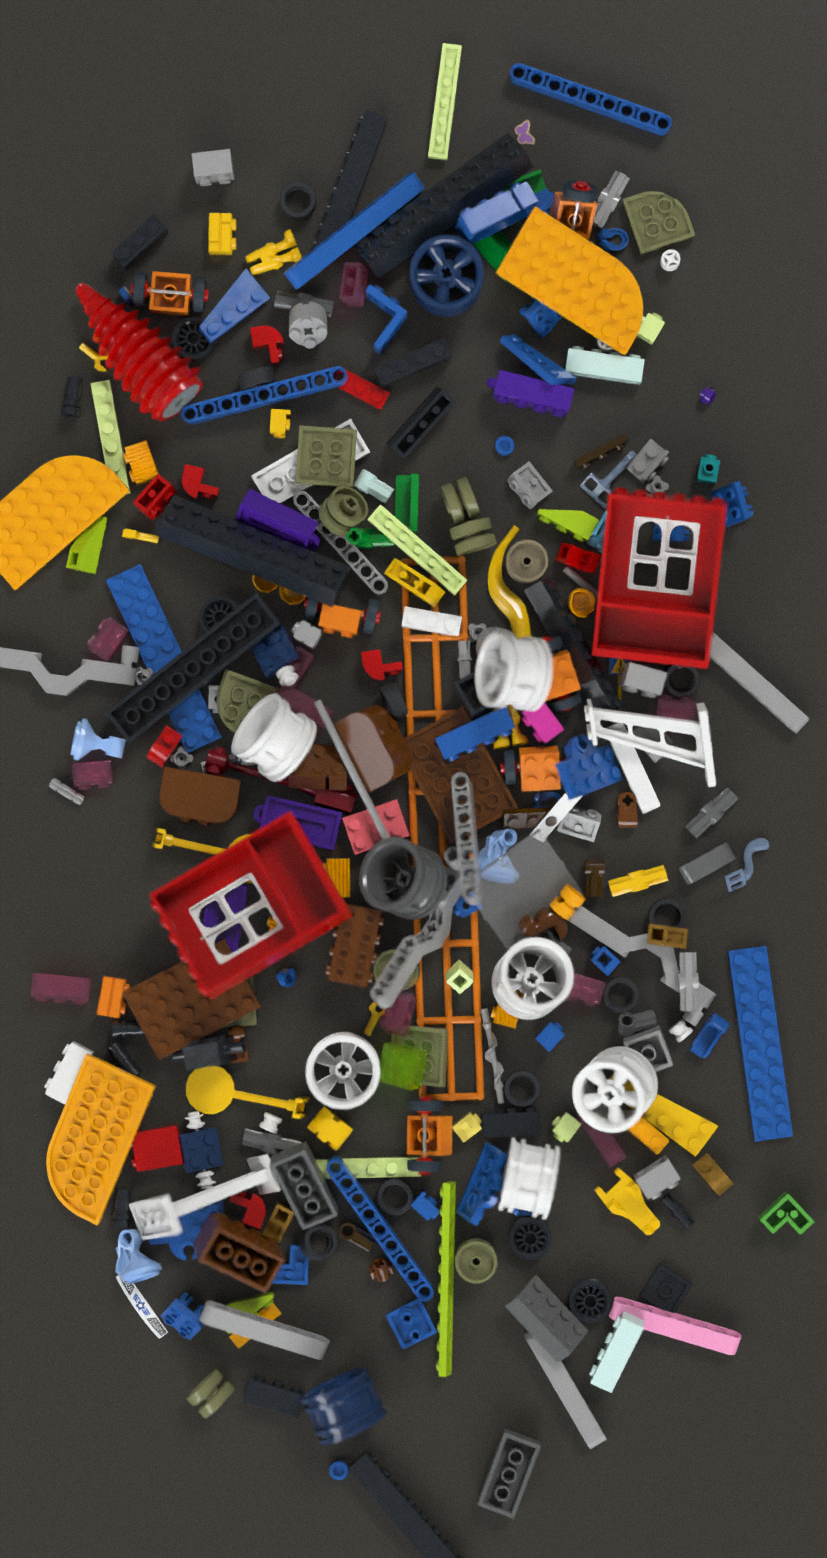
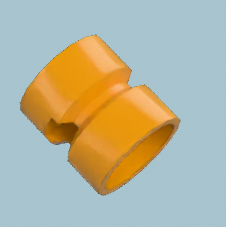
M566 884L560 891V896H556L549 905L557 914L569 920L575 913L574 909L579 908L586 899L575 888Z

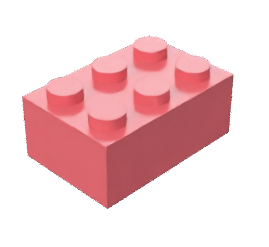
M397 799L375 807L390 837L404 838L409 836ZM368 810L342 818L354 854L370 850L382 840Z

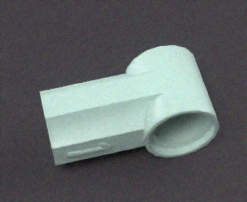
M362 469L353 484L358 490L365 494L369 493L385 504L394 491L393 488L381 482L375 475Z

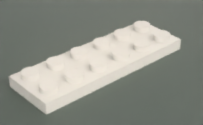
M351 419L335 427L357 430ZM358 430L355 461L370 453ZM298 449L251 475L262 495L281 504L294 497L297 492L304 491L313 486L295 483Z

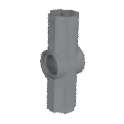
M615 171L606 189L604 188L596 202L597 206L592 225L595 228L602 229L610 213L615 210L621 199L620 196L630 179L625 174Z
M679 952L680 973H678V989L680 990V1010L696 1011L698 1007L697 990L699 989L696 952Z

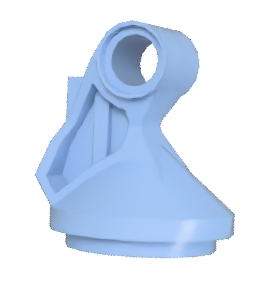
M82 718L81 721L77 722L70 755H74V760H79L91 750L101 749L106 752L105 755L122 758L126 739L109 736L108 739H102L94 733L89 721Z
M497 829L491 836H487L485 847L479 852L480 874L482 878L503 883H512L518 879L519 872L514 868L506 854V850L514 845L517 840V834L513 829Z
M138 1229L123 1230L119 1234L118 1247H116L118 1260L115 1272L121 1277L122 1282L126 1281L127 1284L159 1275V1271L162 1270L160 1263L149 1259L139 1252L143 1240Z

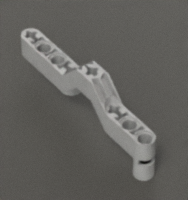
M123 645L120 664L82 659L81 667L69 676L49 673L41 662L42 653L0 647V667L30 671L46 693L68 696L88 680L134 686L137 669L133 668V663H138L140 648Z
M450 847L444 853V858L449 867L447 868V887L440 904L430 913L428 921L419 934L407 936L402 940L371 990V997L381 1008H389L394 1003L422 956L439 949L450 933L453 906L461 895L457 847ZM474 872L468 873L466 878H471Z
M580 906L574 909L575 913L568 921L626 958L630 951L644 948L660 957L664 972L660 981L680 993L678 989V973H680V970L677 966L674 947L647 944L648 933L628 937L584 907ZM699 983L697 1010L685 1011L682 1018L696 1027L704 1015L701 1012L704 1007L708 1009L717 994Z

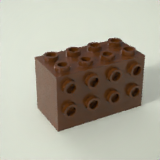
M346 903L353 917L334 928L333 937L336 938V943L331 945L329 956L333 958L332 963L327 964L326 975L329 976L328 980L367 987V983H372L373 971H370L371 964L375 965L377 953L374 952L375 945L379 946L381 934L377 933L378 926L382 927L384 915L381 914L382 910Z
M212 1211L193 1243L195 1253L200 1262L212 1266L218 1271L226 1273L236 1280L242 1281L265 1293L285 1261L277 1240L271 1237L265 1238L256 1229L252 1228L249 1230L245 1228L243 1223L237 1220L233 1222L221 1212L215 1213Z

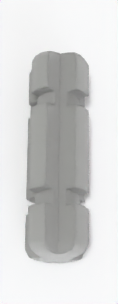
M55 778L49 784L50 788L58 790V793L70 800L72 799L78 805H81L85 799L82 794H77L74 789L64 783L61 784Z

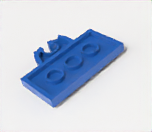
M583 734L571 738L567 745L564 746V752L568 760L555 764L569 801L623 780L610 744L597 748L596 745H593V741Z
M488 1142L484 1145L456 1210L458 1215L474 1225H478L482 1219L484 1209L493 1207L499 1198L495 1196L496 1190L502 1192L504 1180L501 1170L506 1164L508 1154Z
M223 1199L177 1217L182 1232L149 1239V1245L169 1243L173 1254L186 1261L187 1256L184 1254V1247L190 1245L194 1248L193 1243L210 1213L213 1211L225 1214ZM195 1249L194 1254L192 1256L193 1260L198 1258L195 1253Z

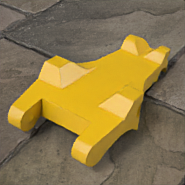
M617 1167L614 1172L616 1176H619L620 1180L606 1193L599 1186L594 1189L613 1214L630 1219L646 1235H652L660 1227V1221L645 1204L639 1185Z

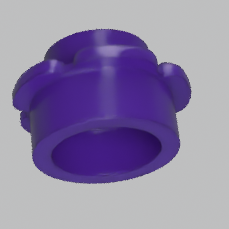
M712 387L704 388L699 396L701 403L710 405L716 396V391L712 390Z

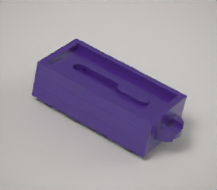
M499 370L497 379L489 378L486 383L487 387L495 389L493 398H496V402L502 404L512 402L515 403L516 407L526 409V406L534 408L533 411L538 413L552 412V416L563 418V415H568L574 393V388L550 385L546 381Z
M249 489L240 504L235 520L313 552L318 548L320 539L315 535V531L319 522L259 492Z
M268 795L265 805H259L255 808L254 818L260 823L259 829L291 811L313 846L334 850L342 812ZM263 810V815L260 818V811Z
M240 885L225 894L224 898L233 914H238L245 910L249 886ZM212 901L205 906L203 926L213 928L226 920V916L217 901ZM237 923L221 932L216 937L215 943L225 938L232 952L239 949L242 925Z

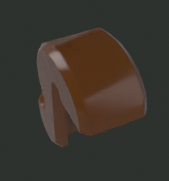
M551 907L540 909L533 919L530 915H525L520 919L518 925L520 931L528 938H533L552 927L556 936L562 941L568 931L565 919Z

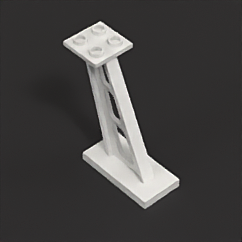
M587 699L588 705L584 706L586 721H590V724H586L588 739L593 741V745H597V736L704 768L708 787L716 786L708 715L704 703H696L698 721L592 708L591 699ZM600 720L624 723L628 726V733L604 728L600 725ZM632 726L657 729L660 732L661 740L656 742L637 737L632 732ZM673 731L693 735L696 739V751L667 744L664 739V732Z
M268 1154L247 1159L251 1170L250 1173L173 1203L169 1195L130 1203L129 1207L141 1239L147 1240L182 1232L177 1217L255 1185L260 1195L280 1191V1184L270 1166L271 1159L268 1157Z

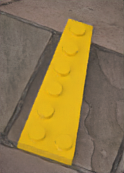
M614 1073L611 1075L609 1079L613 1080ZM627 1079L622 1084L625 1092L636 1091L630 1079ZM658 1094L651 1106L642 1114L643 1118L695 1157L718 1128L713 1122ZM625 1103L631 1109H636L635 1107Z

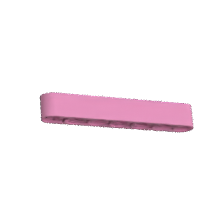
M623 1297L614 1298L609 1317L615 1320L617 1316L620 1317L622 1312L625 1311L644 1320V1330L729 1355L736 1354L742 1337L737 1331L677 1313L667 1312L660 1308Z

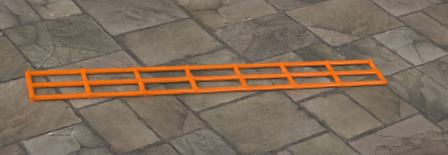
M464 556L441 557L448 564H458V572L466 579V559ZM412 558L401 559V562L407 566L419 565ZM430 575V580L438 585V581ZM466 583L459 590L460 616L462 620L458 637L438 633L411 634L410 628L403 627L405 704L408 710L406 715L407 736L414 733V719L435 718V721L455 711L442 710L440 641H468ZM401 586L403 618L405 607H410L409 591ZM438 603L435 608L431 606V611L439 612ZM432 641L434 710L413 711L411 642ZM409 770L410 842L418 846L416 795L424 794L420 787H416V780L411 770ZM438 822L439 856L447 870L449 864L444 858V853L447 850V838ZM468 854V860L472 858L473 854ZM411 856V867L416 868L415 859ZM478 910L470 914L471 939L450 940L449 933L440 947L443 948L445 1017H424L422 958L419 961L420 977L415 984L416 1025L424 1027V1025L445 1024V1029H448V1093L427 1094L426 1086L419 1085V1097L429 1096L431 1100L441 1101L484 1099ZM421 919L413 920L414 936L421 932ZM450 947H471L474 980V1016H453L452 987L446 982V972L451 968ZM474 1023L476 1092L455 1093L453 1024Z

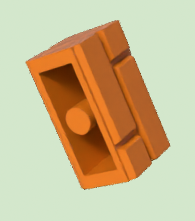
M103 976L97 1015L120 1018L121 1014L125 1015L127 1003H123L124 995L122 992L130 988V984H127V979Z

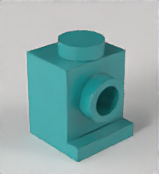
M706 454L705 457L700 458L696 477L697 482L716 484L720 460H716L717 456ZM706 465H711L712 471H707Z

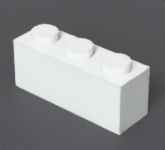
M405 607L402 627L458 637L462 617Z
M74 1041L71 1045L67 1043L62 1052L65 1055L62 1062L58 1061L53 1069L56 1072L53 1079L49 1078L44 1088L47 1089L45 1094L66 1104L85 1055H93L94 1052Z

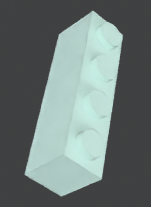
M573 346L572 349H568L565 370L576 376L640 385L645 359H640L641 356L633 354L625 357L619 352L605 354L599 349L584 351L583 347Z
M625 1311L622 1312L620 1317H616L613 1327H615L613 1333H608L605 1340L607 1345L605 1349H600L597 1356L599 1361L597 1365L593 1364L589 1372L591 1376L590 1383L612 1393L644 1328V1320Z

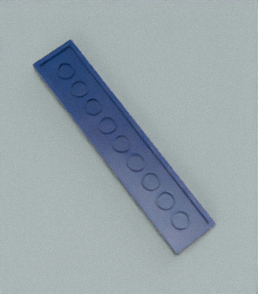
M139 564L107 579L106 582L136 646L140 648L139 652L146 667L151 668L154 674L182 651L143 567ZM200 690L169 714L176 731L183 736L181 742L186 753H190L222 738Z
M767 946L728 951L754 1141L792 1137V1124Z

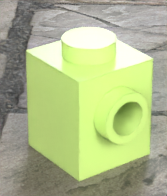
M648 313L646 317L643 316L637 337L652 345L665 324L662 321L663 318L656 313Z
M460 960L446 972V982L460 994L469 988L474 981L473 971Z
M565 1111L561 1117L557 1116L551 1124L553 1126V1136L560 1142L565 1140L568 1143L581 1126V1122Z

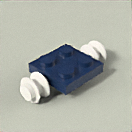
M281 625L253 647L252 650L265 677L270 679L276 674L277 678L280 679L281 685L291 686L296 682L298 675L294 673V667L288 665L298 659L299 656L285 627Z
M194 1111L188 1113V1117H185L190 1123L186 1127L194 1129L193 1132L178 1136L185 1173L200 1171L195 1176L200 1179V1183L197 1186H201V1189L213 1187V1183H216V1181L211 1179L214 1172L206 1170L222 1166L223 1159L217 1127L201 1130L205 1122H201L200 1118L204 1114Z

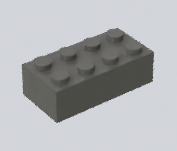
M306 1141L271 1156L270 1166L302 1230L338 1216L339 1206Z
M537 1275L523 1283L505 1305L510 1313L557 1363L569 1356L588 1332L582 1323Z
M506 1428L503 1429L477 1499L478 1506L514 1519L541 1447L540 1441Z

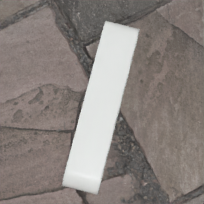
M616 723L607 727V729L627 733L623 723ZM609 740L642 814L660 807L659 800L635 748Z

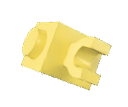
M469 1112L454 1123L452 1128L460 1139L465 1142L482 1129L480 1125L482 1121L476 1113L472 1115Z

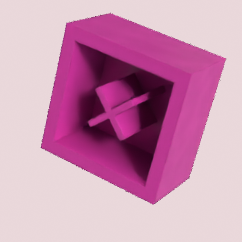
M544 702L535 711L525 710L521 713L523 715L521 720L527 728L531 726L534 730L532 735L538 743L542 741L545 744L564 730Z

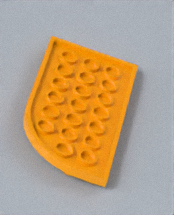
M536 206L533 207L495 273L619 353L626 355L639 332L643 318V300L636 279L618 259Z
M63 456L43 464L0 501L1 575L14 590L19 589L128 494L130 489L112 469L92 458Z
M86 1054L51 1138L47 1151L46 1166L50 1185L60 1202L75 1215L95 1225H99L156 1086L90 1054Z

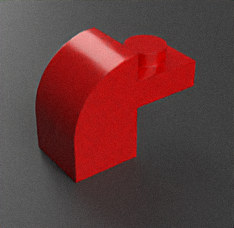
M270 326L251 327L254 350L269 347L272 366L280 365L279 359H283L281 347L277 348V346L284 345L281 334Z
M185 464L182 484L191 498L198 500L200 493H202V497L207 499L219 497V488L202 484L205 474L204 468Z
M562 542L555 560L576 570L594 573L601 555Z
M380 649L361 652L364 669L375 680L385 681L384 673H388V676L400 674L399 671L403 670L402 661L382 664Z
M166 725L146 758L164 769L183 736Z
M243 1191L233 1194L230 1198L231 1202L247 1207L242 1222L260 1229L266 1215V1203L263 1197L255 1191L251 1198L248 1197L249 1194Z

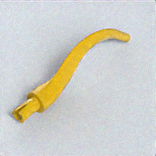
M514 525L499 544L492 557L488 571V588L491 598L509 619L512 633L519 640L522 637H531L529 616L522 600L505 585L502 578V561L505 550L520 530Z

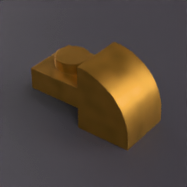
M649 924L647 944L686 949L688 929Z
M708 1153L693 1164V1167L719 1197L734 1185Z
M278 1202L262 1235L271 1237L280 1243L293 1217L294 1212L292 1208Z

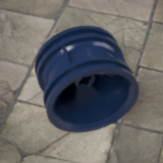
M452 235L437 236L423 243L414 254L410 266V286L417 303L429 313L443 317L455 316L468 310L478 299L482 288L484 270L479 253L469 242ZM444 251H454L458 255L454 261L446 260ZM428 256L436 263L433 271L419 269L422 262ZM471 264L475 272L476 281L461 277L460 269ZM450 271L451 277L447 276V278H444L442 272ZM434 281L439 287L432 299L420 286ZM456 285L466 296L457 301L449 302V288Z
M367 1367L356 1368L330 1378L300 1397L301 1403L306 1404L304 1410L310 1416L316 1436H320L318 1441L321 1445L331 1444L355 1435L374 1425L387 1414L386 1409L381 1408L383 1402L375 1391L371 1376H366L369 1373Z

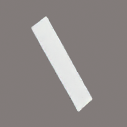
M565 793L532 831L530 836L543 842L582 796L569 801ZM553 816L556 818L557 823L549 827L546 825L545 820Z

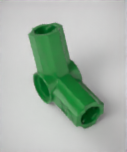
M350 528V531L346 533V540L351 545H356L358 549L394 546V543L380 530H373V528Z

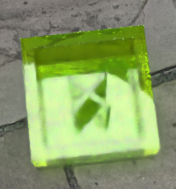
M397 1042L384 1043L380 1061L379 1082L411 1091L420 1089L428 1051Z

